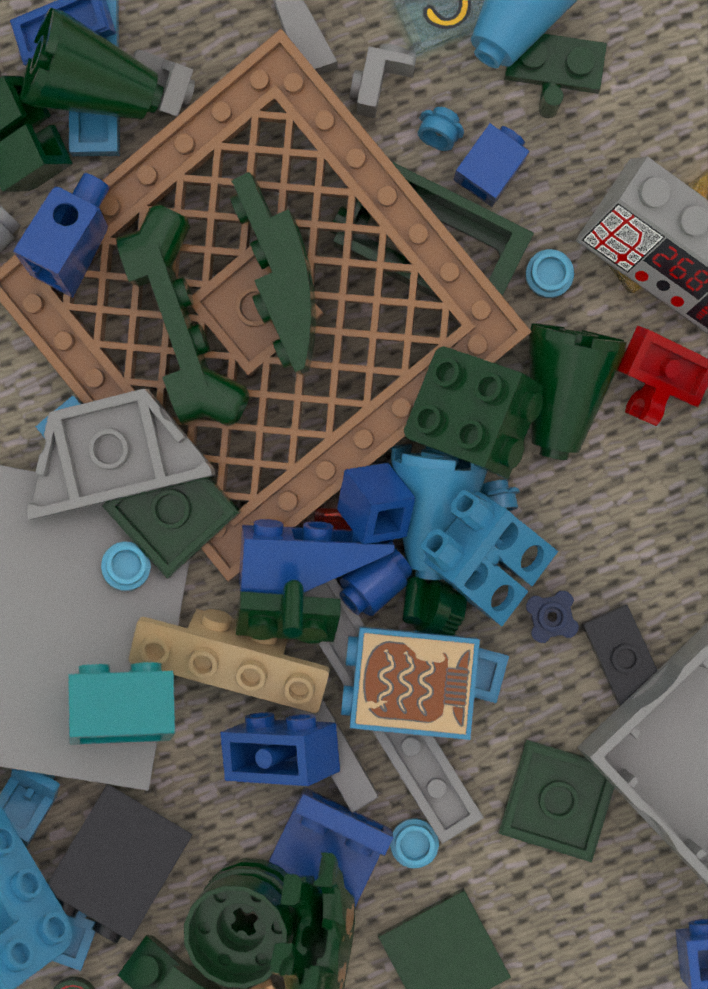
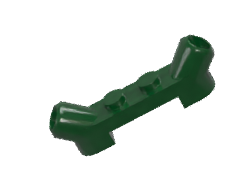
M160 204L151 206L139 231L116 238L118 252L130 283L138 287L150 283L181 369L162 376L179 421L182 424H186L206 416L228 427L240 420L250 398L246 386L209 369L204 357L205 353L210 352L207 337L201 324L193 326L187 307L194 305L190 289L184 277L177 279L173 269L175 259L190 230L188 219Z

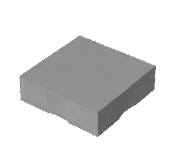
M707 622L577 748L708 887Z

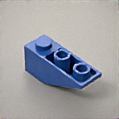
M256 520L254 525H242L239 569L240 593L244 591L282 594L285 583L292 579L300 581L304 592L393 553L394 543L392 540L363 545L352 530L333 529V525L326 522H306L303 524V528L283 527L284 524L277 520Z

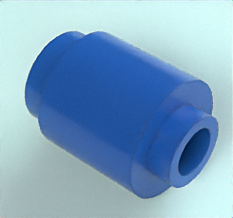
M394 548L393 553L346 573L340 579V585L343 589L339 593L340 598L356 615H360L363 612L368 616H373L407 586L406 579L412 575L411 566L404 556Z

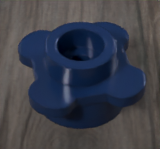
M561 590L552 597L541 598L535 595L528 599L526 610L532 615L534 627L531 630V636L535 641L546 643L550 637L562 635L566 638H572L576 635L579 625L572 616L571 606L574 599L569 592ZM550 612L556 613L557 618L555 621L548 620Z

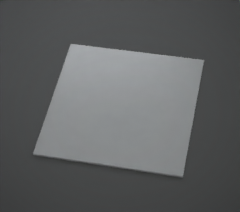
M0 465V767L149 791L157 742L69 745L68 674H78L79 666L87 664L110 665V673L129 672L131 670L129 655L136 624L140 617L144 616L178 626L189 561L170 578H166L150 560L151 569L149 576L139 588L131 591H120L111 587L105 581L101 571V562L105 552L116 543L135 542L102 507L104 503L28 520L26 511L28 504H32L38 474H35L34 471Z

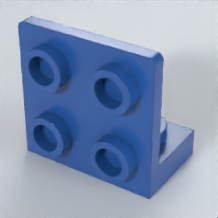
M304 787L268 862L281 867L287 874L314 876V880H316L319 875L321 852L334 854L338 860V866L343 873L344 886L354 897L356 907L380 855L385 856L394 838L391 828L356 811L352 813L348 807Z

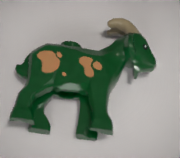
M321 852L319 875L316 880H314V876H297V874H285L281 904L294 907L298 922L294 929L292 943L274 944L270 970L273 974L283 976L286 989L345 988L354 935L355 899L345 888L343 873L338 866L336 856L332 853Z

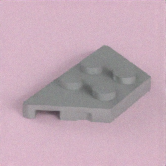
M144 388L49 412L44 432L46 443L43 452L39 454L35 474H38L32 504H28L26 514L28 520H34L214 476L215 471L213 466L154 395Z

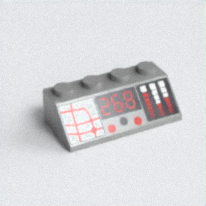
M648 156L630 158L575 241L708 334V200Z

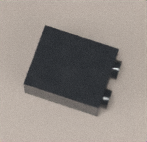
M107 784L48 881V885L66 915L75 918L78 911L96 921L91 929L116 944L121 936L131 941L193 834Z

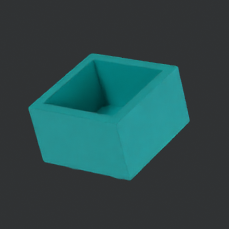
M156 662L134 663L130 665L131 670L129 672L110 673V665L108 664L80 665L78 674H68L69 745L170 741L175 734L173 671H162L161 663Z

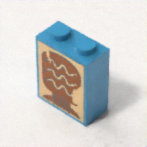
M359 626L358 637L348 636L346 666H355L353 686L344 685L341 715L350 716V728L470 740L480 639L476 637Z

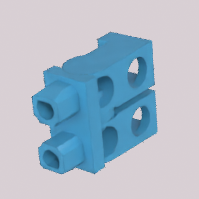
M461 490L451 503V513L456 516V519L447 531L444 532L439 528L432 530L420 544L421 549L427 556L423 562L464 596L471 605L500 626H503L528 591L497 566V564L499 563L524 582L533 586L558 551L495 501L479 491L473 494L467 490ZM535 545L538 548L535 560L531 565L522 568L521 559L524 552ZM508 585V594L505 600L500 605L491 607V599L494 592L499 587Z

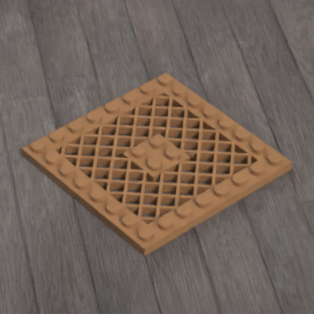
M279 29L102 180L110 187L99 207L108 225V229L95 254L97 255L102 250L100 271L87 270L84 276L85 279L99 280L97 306L74 304L75 295L72 298L64 294L62 298L55 288L30 276L16 255L0 267L1 304L83 404L136 391L135 386L157 388L156 399L166 410L167 390L162 376L169 374L171 355H175L164 321L161 346L138 344L140 318L163 320L159 311L141 310L143 286L138 287L133 284L130 309L108 307L110 281L129 282L126 274L111 272L113 247H117L116 238L138 219L139 231L149 208L156 205L175 188L174 208L169 209L183 215L187 219L207 221L205 246L183 244L173 264V269L178 279L180 253L204 255L202 281L185 279L189 288L199 289L192 295L194 305L191 306L198 315L190 314L192 323L201 324L206 337L208 326L229 352L210 351L205 353L204 357L207 359L228 360L227 377L234 381L237 380L238 364L248 376H252L262 367L260 391L247 389L250 397L259 398L257 425L236 423L227 427L217 421L199 419L182 424L178 417H172L177 424L188 425L187 436L195 446L198 426L222 429L220 456L205 454L203 456L208 462L219 463L217 485L229 499L249 501L239 509L241 513L202 548L203 552L228 582L239 574L242 525H254L256 520L271 519L282 522L284 524L283 527H297L341 490L345 469L371 466L406 437L404 434L405 425L434 353L438 348L448 347L496 363L532 333L282 29ZM277 102L285 113L268 112L267 110ZM261 122L286 124L283 148L259 146ZM251 124L249 145L229 143ZM295 125L317 151L293 149ZM224 153L248 155L247 172H250L255 179L258 156L282 158L280 183L257 181L261 191L279 192L277 214L287 210L289 193L314 195L311 220L295 219L299 229L310 230L307 256L311 267L313 285L316 265L341 267L339 293L314 291L315 300L338 302L336 328L316 326L315 334L335 336L332 362L311 361L310 366L313 369L332 370L329 397L304 395L306 373L301 375L296 373L295 394L270 392L272 365L283 366L279 358L274 357L277 353L273 346V341L280 337L272 320L267 323L263 322L252 296L259 293L254 280L271 273L272 270L270 267L262 270L251 246L249 247L250 221L241 224L236 214L218 212L221 187L234 188L231 181L232 178H222ZM213 156L212 177L191 175ZM292 159L317 161L315 186L289 184ZM326 162L347 188L324 187ZM187 184L211 186L208 211L185 209ZM323 196L348 198L346 224L320 221ZM356 199L379 226L354 224ZM217 222L241 224L239 249L215 247ZM319 231L345 232L342 258L317 256ZM353 234L379 236L377 261L351 259ZM388 238L410 264L385 262ZM214 256L236 258L212 278ZM350 268L376 270L374 296L348 294ZM384 271L411 273L408 299L382 297ZM418 275L422 277L441 302L416 300ZM347 302L373 305L370 331L344 329ZM315 303L316 321H318L325 314ZM381 306L407 308L405 334L378 332ZM415 309L442 311L440 337L413 335ZM74 312L96 314L94 336ZM451 313L461 327L447 337L449 314ZM107 315L130 317L127 343L104 341ZM343 337L369 339L367 366L341 363ZM378 340L404 342L401 369L375 367ZM412 343L438 345L410 368ZM104 349L126 351L124 373ZM137 352L160 354L158 381L135 379ZM340 371L366 373L364 400L338 398ZM374 374L399 377L372 399ZM269 399L294 401L291 428L266 426ZM303 402L328 404L326 432L300 429ZM337 405L361 408L334 431ZM232 430L256 432L254 459L229 457ZM266 433L291 435L288 463L263 460ZM299 436L324 439L297 461ZM228 464L253 466L250 493L226 491ZM262 467L286 470L260 492Z

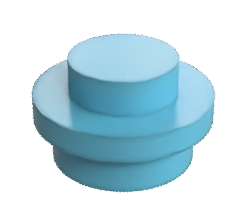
M547 249L536 253L530 259L526 267L525 277L529 288L535 294L544 298H555L564 294L571 286L574 279V268L572 262L564 253L558 250Z
M133 542L114 544L105 552L101 562V571L105 581L111 587L120 591H131L139 588L147 580L151 569L150 559Z
M411 818L402 821L393 830L394 838L390 844L391 852L401 865L408 868H421L431 863L436 857L439 849V839L428 822L418 818Z

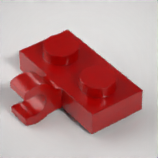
M640 326L636 327L617 371L645 385L630 397L625 413L657 426L664 416L665 406L670 396L698 408L708 387V358L649 329Z

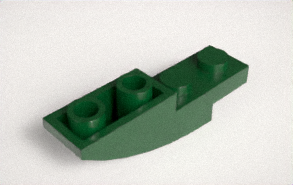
M247 172L231 180L237 194L229 198L241 224L250 221L257 239L250 242V245L261 269L270 267L272 270L271 273L254 280L259 293L252 296L263 322L267 323L272 320L280 337L273 341V346L281 364L285 369L293 366L295 373L301 375L310 371L315 343V292L309 259L294 215L287 209L272 216L256 179L250 172Z

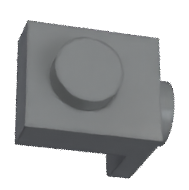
M381 44L379 48L368 47L364 71H354L349 99L357 100V115L371 118L376 117L385 72L413 78L416 57L409 55L407 49L393 44Z
M139 49L136 50L133 57L158 74L157 84L163 86L162 98L157 109L178 116L181 107L186 108L191 101L195 87V81L191 79L194 69Z

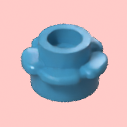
M436 107L433 111L425 110L419 117L422 123L418 130V136L425 144L441 151L451 150L455 141L457 142L458 138H462L464 135V129L459 123L458 115L448 108Z
M496 480L483 484L480 493L508 511L518 508L516 494L520 493V490L517 487L509 488L508 480Z

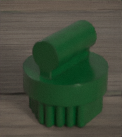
M408 578L402 620L405 623L413 624L414 628L419 632L455 635L462 621L465 620L467 599L458 591L453 590L448 583L439 580H429L426 583L421 578Z

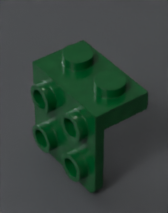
M443 346L434 353L405 425L404 434L406 438L470 462L490 473L509 479L512 469L517 467L523 457L524 439L530 424L537 419L543 406L542 394L545 387L522 372Z

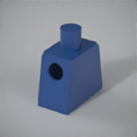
M83 173L73 193L55 186L13 250L30 276L72 298L78 290L108 229L105 218L99 209L110 189L105 182L91 174Z

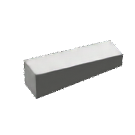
M273 0L283 31L318 74L321 75L338 69L337 60L305 1Z
M323 698L318 713L293 708L296 715H316L317 722H336ZM336 722L340 772L331 775L350 811L353 813L376 800L379 796Z

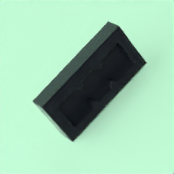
M627 604L582 623V627L619 707L657 671Z

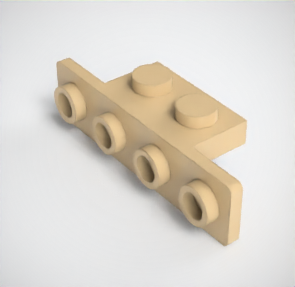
M196 609L188 628L144 616L140 617L136 624L129 655V662L131 664L144 662L161 663L162 671H173L175 676L311 713L319 712L330 669L327 666L284 655L288 639L272 638L269 640H257L250 636L236 635V619H233L228 613L217 609L205 611Z

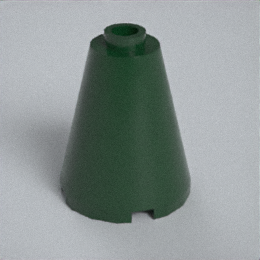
M52 7L48 9L34 40L37 46L33 58H28L20 92V100L23 103L29 104L32 107L142 120L147 112L152 114L156 112L162 98L163 86L157 84L158 74L63 10L59 11Z
M532 323L530 329L532 333L529 335L530 378L545 387L542 394L543 406L537 419L531 422L532 444L541 447L539 454L542 456L568 460L569 453L580 452L625 354L627 342L619 338L582 330L580 332L565 329L563 326Z

